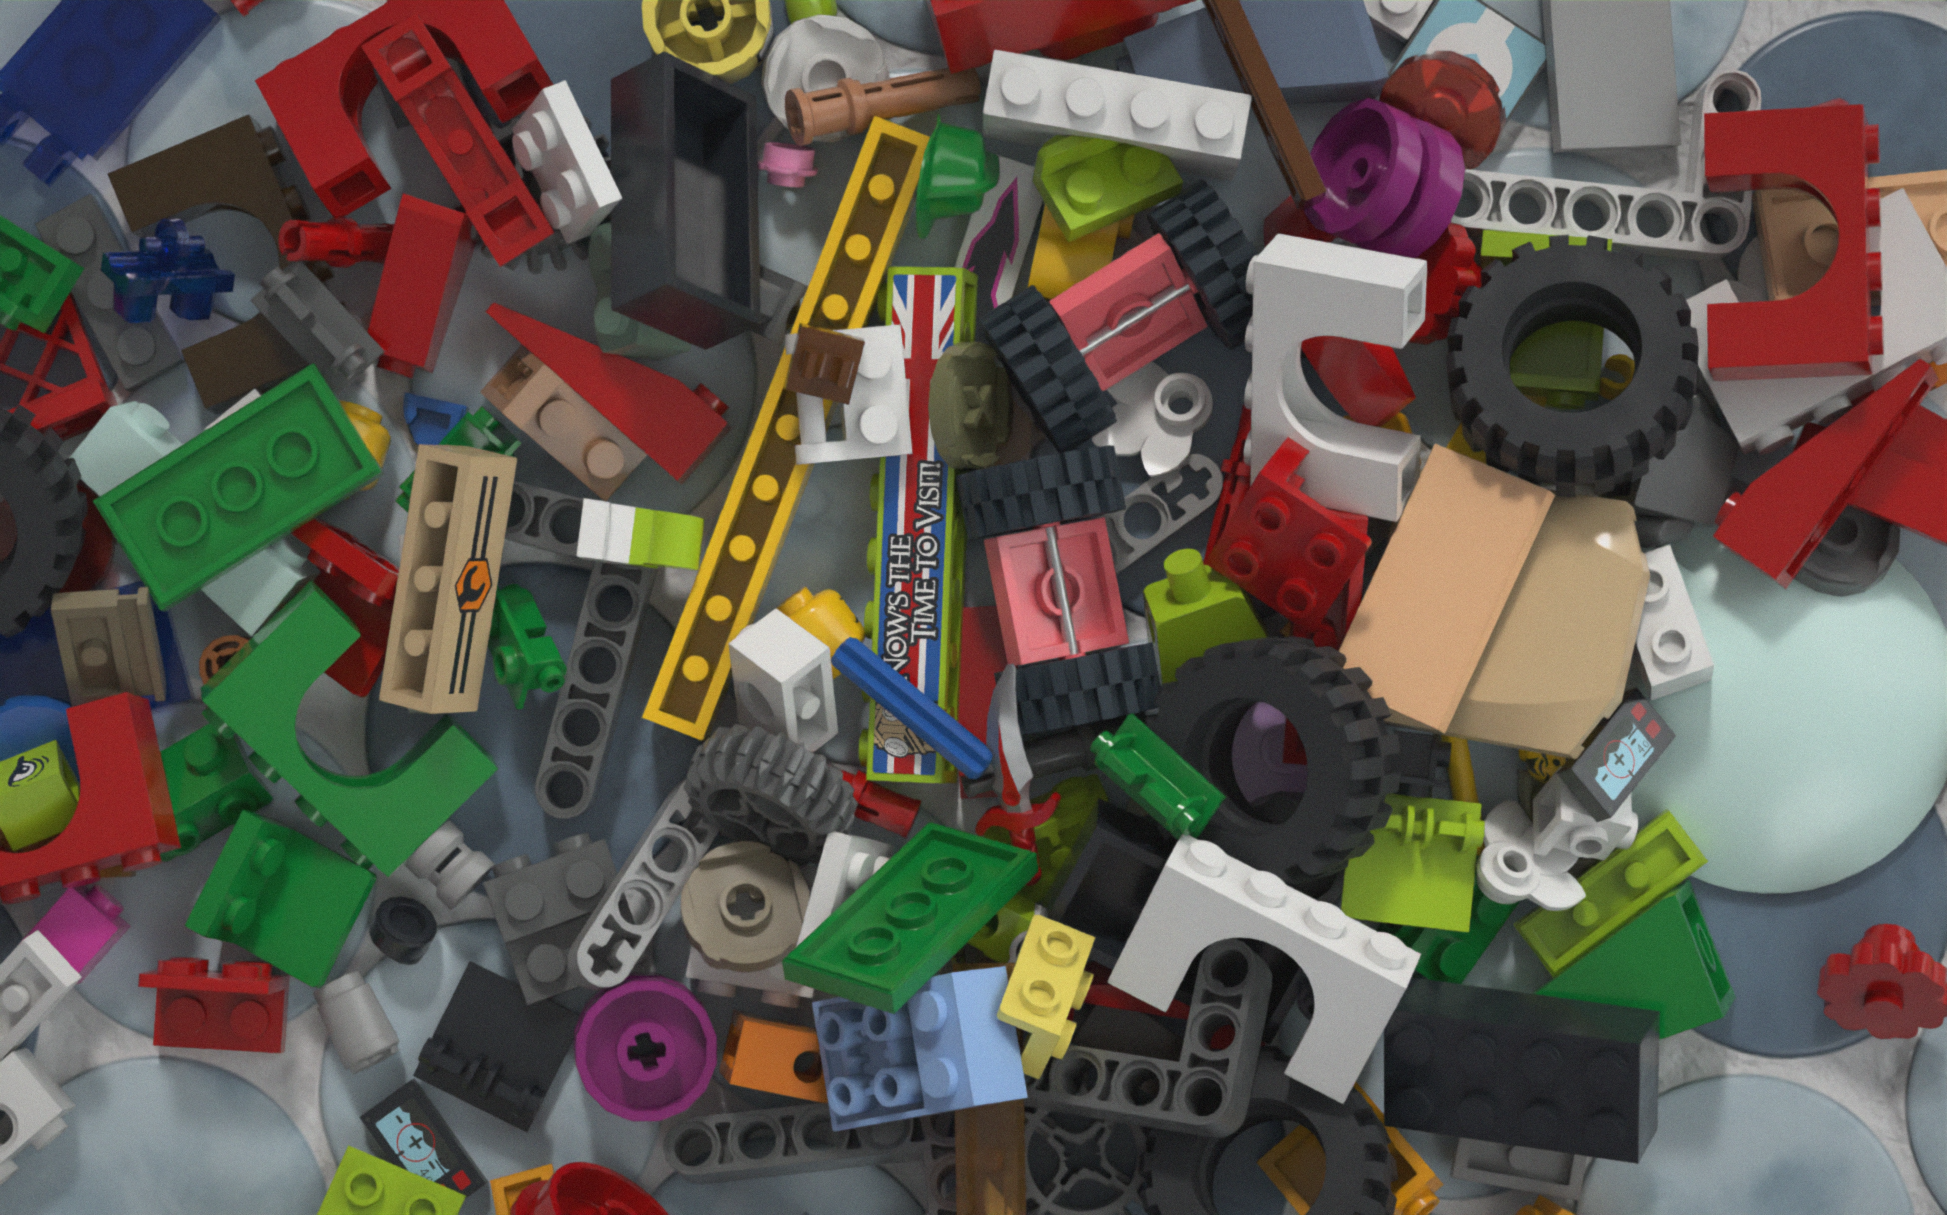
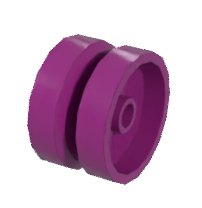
M1371 98L1349 103L1331 117L1316 138L1311 149V158L1327 192L1321 203L1305 209L1304 212L1316 229L1357 244L1358 247L1376 252L1416 258L1435 244L1453 218L1462 196L1465 175L1462 149L1450 132L1428 122L1412 118L1408 113Z
M658 972L629 973L621 983L601 991H596L585 1002L574 1028L575 1064L586 1091L607 1112L630 1121H662L686 1111L706 1091L717 1065V1036L703 1003L682 982ZM649 1033L651 1040L656 1043L654 1051L648 1055L635 1053L632 1046H637L636 1035Z

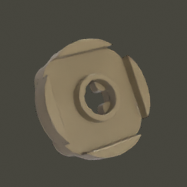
M751 841L732 842L719 846L708 852L699 861V866L691 873L689 880H686L681 892V921L684 932L690 944L701 954L703 961L710 967L729 969L736 972H754L770 968L782 962L797 946L810 899L808 884L800 868L790 859L788 863L782 856L771 852V847ZM748 893L751 902L762 901L764 909L755 912V917L752 920H742L739 915H731L727 908L736 905V895Z

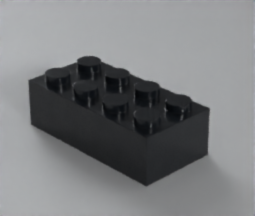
M664 51L611 79V176L622 196L620 202L611 211V310L707 350L761 325L756 96Z
M1098 798L1041 903L1040 915L1095 937L1088 958L1113 970L1177 842L1166 844L1156 829V825ZM1234 938L1244 942L1268 964L1272 973V989L1261 1040L1271 1044L1308 977L1293 958L1276 946L1252 938ZM1210 945L1201 950L1193 959L1173 999L1191 1007L1199 963L1204 951ZM1247 961L1237 962L1227 970L1224 976L1225 988L1235 987L1246 978L1248 973Z
M1411 978L1384 1029V1126L1638 1164L1658 1129L1660 1011Z

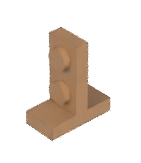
M523 345L514 352L480 391L504 416L519 429L523 430L605 502L647 456L642 449Z

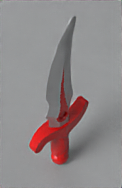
M1012 663L1005 667L993 690L987 716L986 745L993 754L991 765L995 773V782L992 789L998 795L1000 805L991 807L983 814L976 824L975 831L977 835L983 836L991 826H1000L1008 829L1011 845L1037 853L1039 864L1040 857L1038 846L1036 845L1034 827L1041 825L1050 818L1057 809L1061 796L1059 793L1054 792L1044 803L1031 804L1029 801V787L1033 773L1025 754L1018 724L1015 692L1016 667ZM1039 865V872L1026 884L1027 886L1035 885L1040 881L1042 870Z

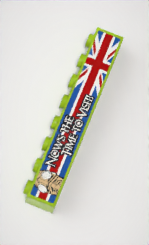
M888 266L887 282H883L878 291V314L880 320L886 321L885 326L901 325L912 454L880 457L879 473H874L871 478L869 499L872 511L878 512L877 537H871L868 543L867 568L870 575H875L874 601H868L865 608L864 631L866 638L872 639V651L958 722L967 533L955 476L970 471H960L949 467L939 455L931 434L928 404L930 382L937 361L947 347L959 342H975L978 275L965 268ZM861 689L863 701L869 703V727L862 730L859 739V761L862 767H867L866 780L939 784L957 783V768Z

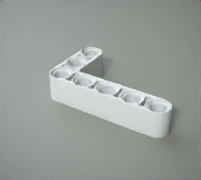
M1735 69L1724 70L1715 75L1698 92L1693 106L1685 192L1466 169L1463 188L1473 193L1477 201V210L1471 217L1461 218L1453 215L1451 222L1463 225L1468 236L1482 238L1483 230L1547 235L1569 234V236L1588 237V235L1612 239L1611 251L1620 252L1622 247L1627 245L1643 253V255L1699 261L1719 260L1737 249L1746 239L1749 229L1753 190L1711 193L1705 178L1704 113H1718L1713 105V94L1716 89L1722 88L1732 90L1738 95L1742 106L1741 111L1761 110L1760 88L1755 79L1749 74ZM1515 194H1526L1534 198L1540 207L1538 222L1526 225L1517 222L1509 212L1508 203L1510 197ZM1583 200L1595 203L1603 214L1601 229L1587 231L1580 228L1573 219L1572 209L1574 203ZM1651 207L1662 213L1666 220V230L1662 237H1648L1639 230L1636 215L1640 208ZM1704 214H1716L1726 221L1729 227V237L1725 244L1716 245L1703 237L1700 230V222Z

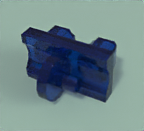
M179 218L161 219L156 226L154 237L140 238L139 251L103 253L100 269L114 283L113 309L129 323L151 322L155 319L158 295H171L169 309L179 318L209 320L216 294L233 292L235 274L231 270H220L213 253L209 249H205L203 236H189L186 225Z

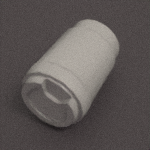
M359 970L335 979L313 992L319 1005L317 1010L337 1051L339 1060L346 1070L349 1069L352 1074H356L399 1052L397 1033L388 1020L370 984L365 983Z

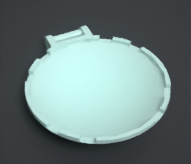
M1716 524L1713 527L1693 528L1684 540L1660 545L1657 548H1641V551L1646 553L1670 544L1714 663L1712 680L1650 701L1634 654H1632L1624 692L1637 687L1676 735L1631 792L1632 812H1635L1638 817L1637 830L1665 809H1668L1708 860L1706 864L1692 873L1691 877L1731 890L1760 894L1793 893L1813 890L1837 883L1862 872L1897 848L1918 827L1932 808L1947 779V629L1928 594L1913 575L1895 559L1883 580L1864 593L1843 597L1816 592L1793 579L1787 589H1784L1724 548L1713 537L1719 528Z

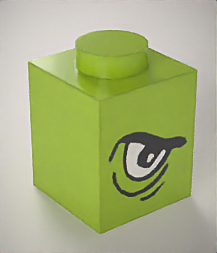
M57 740L0 762V830H2L13 851L63 832L77 808L80 784Z

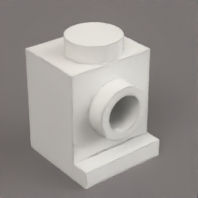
M1561 766L1533 799L1534 854L1546 856L1552 848L1572 852L1574 855L1582 858L1605 860L1615 847L1624 850L1629 849L1636 837L1638 817L1635 812H1632L1631 793L1611 818L1596 822L1558 776L1557 773L1562 768Z

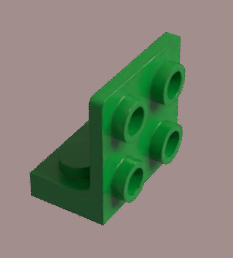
M242 810L184 926L203 937L234 943L311 987L321 988L376 882L377 876L369 869L359 866L349 858L277 819Z

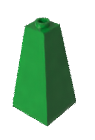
M1690 879L1680 882L1554 978L1552 977L1531 993L1660 1011L1659 1040L1724 1018L1736 999Z

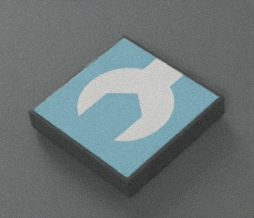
M1436 0L1388 72L1389 77L1381 91L1436 127L1450 132L1456 140L1482 157H1485L1546 65L1545 41L1482 0Z

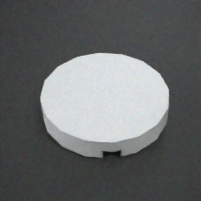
M818 14L793 22L775 37L764 57L761 85L768 108L782 126L789 129L785 114V95L789 89L800 88L804 93L836 87L837 81L849 77L853 80H858L861 84L889 80L890 73L882 49L867 29L845 17ZM845 131L813 137V141L832 143L850 136Z

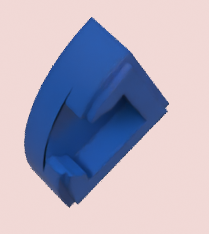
M406 392L404 395V418L410 434L418 446L419 444L438 445L469 411V407Z

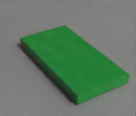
M312 363L93 500L141 580L148 587L149 593L159 609L166 612L383 476L384 472L316 364Z
M929 822L782 960L784 978L794 983L895 1014L1039 872L1037 853Z

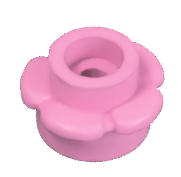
M767 142L764 146L763 161H758V169L768 171L767 183L784 187H804L805 178L816 176L818 168L813 166L815 149L808 146H798L797 144Z

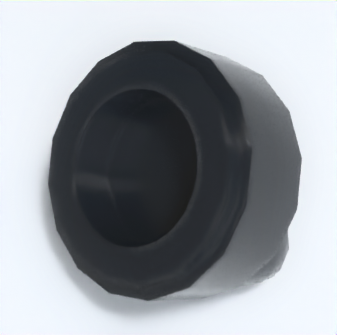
M402 896L391 897L381 902L370 922L369 934L374 945L389 958L400 964L415 965L419 963L430 947L437 933V922L432 912L424 904L412 898Z

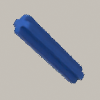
M849 637L838 647L831 658L832 665L970 779H977L991 765L993 754L987 746L856 638Z

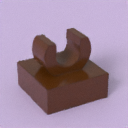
M800 323L784 384L785 389L849 405L865 344L864 339Z

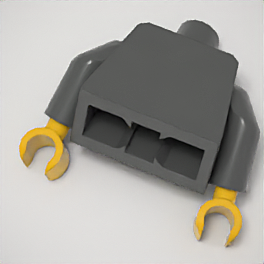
M1616 354L1609 357L1604 365L1611 371L1619 372L1625 379L1624 383H1616L1608 378H1600L1599 395L1605 399H1615L1627 388L1633 379L1635 363L1633 359L1624 354ZM1697 388L1696 395L1693 397L1692 414L1685 430L1677 431L1676 446L1665 459L1660 460L1653 456L1649 460V473L1634 482H1630L1625 474L1614 478V491L1598 494V497L1627 501L1635 511L1637 521H1634L1640 547L1652 548L1684 540L1693 528L1713 527L1715 525V518L1726 500L1735 492L1742 495L1747 489L1748 484L1731 476L1739 451L1737 440L1721 428L1719 418L1704 393Z

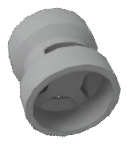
M448 820L439 827L405 863V866L418 879H428L436 887V897L450 910L464 900L491 872L492 867L496 865L482 851H472L464 843V833L451 820ZM458 852L459 854L438 874L437 871Z

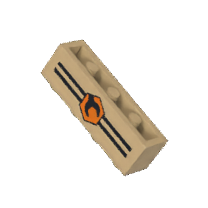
M419 444L379 695L380 701L428 714L477 711L517 464L516 457L469 446Z

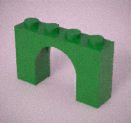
M310 580L200 688L202 701L207 705L201 713L226 739L229 740L232 736L238 734L254 750L248 756L249 760L267 779L276 784L283 777L300 793L294 802L312 822L322 828L329 821L342 833L346 839L340 846L355 863L366 869H370L375 865L382 873L389 877L498 770L493 756L449 713H446L396 763L374 774L363 776L342 775L329 771L313 761L303 750L296 737L295 721L299 704L313 682L361 634L357 624Z

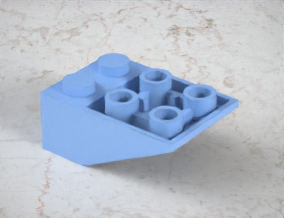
M1006 966L933 976L895 1014L842 997L812 1002L833 1132L1028 1098L1016 1027L997 1018V1012L1008 984Z

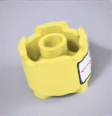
M770 0L642 1L643 30L655 55L665 51L730 84L749 76L756 67L762 64L769 50L768 48L774 33ZM712 7L716 16H724L723 20L717 21L718 27L711 31H704L701 25L692 26V22L700 21L698 11L704 8Z

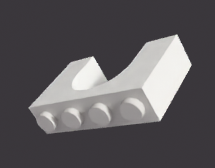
M994 50L983 109V137L1042 147L1047 141V137L1054 135H1073L1112 140L1162 153L1171 158V162L1177 172L1232 181L1241 159L1252 95Z
M1904 188L1881 199L1882 225L1881 227L1869 228L1870 252L1881 251L1883 263V291H1879L1881 295L1880 316H1883L1884 355L1872 356V375L1714 381L1708 369L1707 304L1737 303L1739 301L1727 279L1686 300L1691 309V327L1697 329L1699 343L1698 368L1744 455L1756 449L1759 455H1765L1785 446L1794 439L1793 430L1814 419L1818 425H1824L1840 418L1853 408L1850 401L1873 389L1877 391L1919 359L1925 362L1933 359L1936 365L1947 363V267Z
M1279 233L1259 255L1253 256L1246 274V290L1249 294H1253V315L1249 320L1245 335L1246 350L1252 352V373L1247 381L1244 395L1245 407L1251 410V430L1244 446V463L1251 466L1250 486L1261 469L1286 438L1289 437L1309 450L1308 455L1296 473L1306 480L1300 489L1301 492L1327 508L1397 522L1419 479L1421 435L1353 422L1329 410L1317 399L1305 380L1301 367L1300 351L1302 341L1317 336H1337L1402 349L1425 321L1427 261Z
M1182 834L1168 858L1107 983L1166 1013L1191 962L1208 945L1223 939L1242 937L1260 940L1276 946L1293 958L1303 969L1312 986L1315 1002L1314 1013L1294 1050L1284 1074L1344 1104L1403 996L1421 954L1405 946L1397 937L1385 932H1377L1346 916L1335 905L1317 901L1285 885L1276 875L1266 871H1258L1225 854L1217 845Z

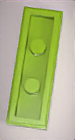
M1665 809L1637 830L1634 842L1629 849L1624 850L1615 847L1605 860H1597L1575 877L1586 894V897L1579 904L1561 911L1546 910L1538 905L1513 925L1554 978L1706 864L1708 860L1672 813Z

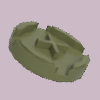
M959 342L947 347L937 361L930 382L928 411L933 440L939 455L947 465L960 471H976L994 466L1000 457L994 454L997 444H1006L1012 429L1014 404L1009 375L1005 367H996L993 358L999 355L993 347L981 342Z

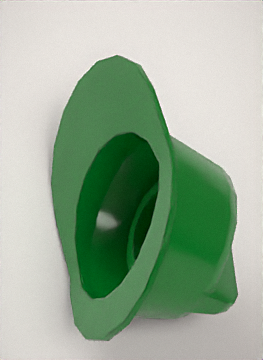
M937 114L936 127L924 152L918 181L916 229L918 237L921 239H925L929 235L936 220L978 212L983 204L985 193L996 187L1000 180L999 157L990 151H986L985 140L982 134L976 130L943 123L940 120V114Z

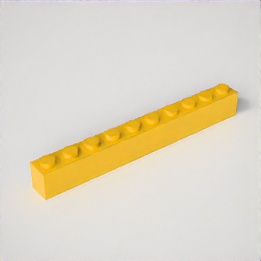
M874 116L790 334L798 332L800 323L832 331L868 327L878 301V291L881 284L887 278L888 266L892 265L917 199L920 169L924 152L930 139L929 136ZM784 348L642 716L644 719L705 741L707 735H710L733 677L728 643L734 640L741 630L754 623L815 464L796 465L795 445H801L796 392L786 390L784 387L792 354H786V348ZM823 399L825 430L827 433L838 402Z

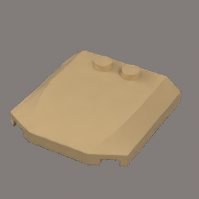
M1547 489L1555 497L1446 733L1437 731L1393 710H1390L1392 714L1390 717L1383 719L1385 725L1577 759L1585 749L1581 744L1603 717L1609 719L1622 702L1647 593L1650 571L1646 555L1641 551L1634 521H1637L1634 508L1627 501L1576 494V497L1556 496V490ZM1400 518L1397 522L1392 521L1386 548Z

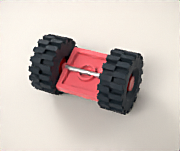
M1200 180L1147 213V220L1151 225L1150 228L1154 236L1050 300L1049 303L1052 308L1047 304L1042 294L1037 291L1036 287L1031 285L977 319L983 334L999 355L996 357L1002 366L1005 367L1020 397L1026 403L1038 425L1041 426L1058 453L1073 450L1117 422L1116 415L1103 391L1208 327L1205 321H1208L1212 331L1218 338L1220 337L1226 348L1233 350L1245 343L1246 329L1253 315V294H1249L1246 290V274L1251 259L1258 252L1252 242L1248 241L1237 219L1233 218L1230 214L1228 206L1222 198L1219 199L1216 191L1211 185L1208 186L1205 180Z
M1114 445L1047 455L955 476L968 540L1020 532L984 540L1007 663H1013L1015 666L1058 658L1056 661L1016 668L1015 692L1021 735L1159 708L1154 704V698L1161 688L1153 642L1091 654L1085 653L1129 643L1105 517L1060 525V523L1126 509ZM1003 671L994 673L996 685Z

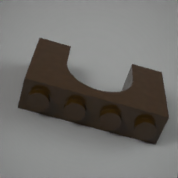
M249 114L107 174L131 232L141 239L147 240L210 213L220 211L245 213L259 219L272 235L278 251L279 267L282 271L292 261L286 260L287 255H282L279 249L278 239L281 227L289 220L307 221L311 219L299 188L296 184L286 187L277 164L286 161V157L272 126L262 129L260 123ZM302 261L329 290L326 281L335 277L333 268L325 261ZM341 301L340 303L352 315L346 302ZM261 312L237 327L181 350L205 409L215 414L230 409L252 390L257 389L262 393H266L309 366Z

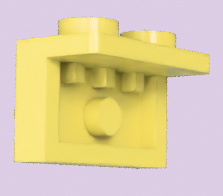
M1034 915L1029 924L997 1012V1018L1000 1021L1028 1032L1020 1054L1024 1074L1036 1079H1040L1051 1056L1060 1060L1063 1059L1077 1024L1067 1020L1070 1008L1080 1010L1094 974L1085 971L1084 968L1095 937L1041 915Z

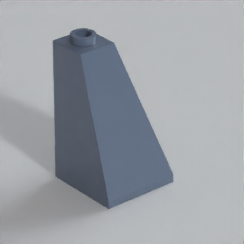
M1239 0L1287 104L1355 102L1366 98L1374 99L1378 97L1389 75L1363 0ZM1205 7L1125 37L1122 45L1124 56L1115 59L1118 72L1244 94Z

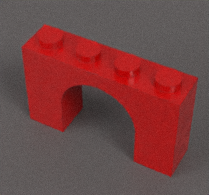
M388 0L384 5L350 25L337 29L329 37L297 56L282 61L273 70L255 80L313 190L335 220L337 217H344L392 189L367 145L362 131L363 108L378 80L373 70L374 66L361 46L408 16L417 12L444 56L463 64L470 70L502 124L526 111L542 89L554 85L505 0Z
M1863 104L1704 113L1705 178L1711 193L1770 189L1794 190L1820 202L1831 213L1839 227V243L1835 258L1821 280L1807 291L1784 300L1707 304L1708 369L1713 380L1736 381L1872 375V356L1884 355L1883 316H1871V291H1883L1882 252H1870L1869 237L1870 227H1881L1880 188H1868V164L1880 163L1879 124L1867 125Z
M124 692L66 709L80 775L78 805L71 821L63 832L53 841L39 849L15 853L0 843V897L2 904H16L41 896L40 886L61 881L63 888L79 887L101 880L99 870L122 864L123 871L150 868L162 863L161 853L181 848L149 699Z

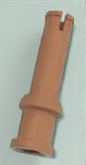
M949 68L864 84L849 77L837 81L836 87L804 93L800 88L789 89L785 95L786 120L794 142L798 146H805L812 143L813 137L845 131L849 136L859 135L868 128L869 123H872L874 116L885 120L954 105L976 103L980 99L978 95L981 94L980 81L976 68H970L950 74Z

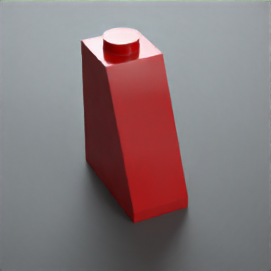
M403 193L367 331L385 351L378 359L377 368L409 379H413L416 368L433 374L477 240L473 241L471 239L472 222L465 213Z

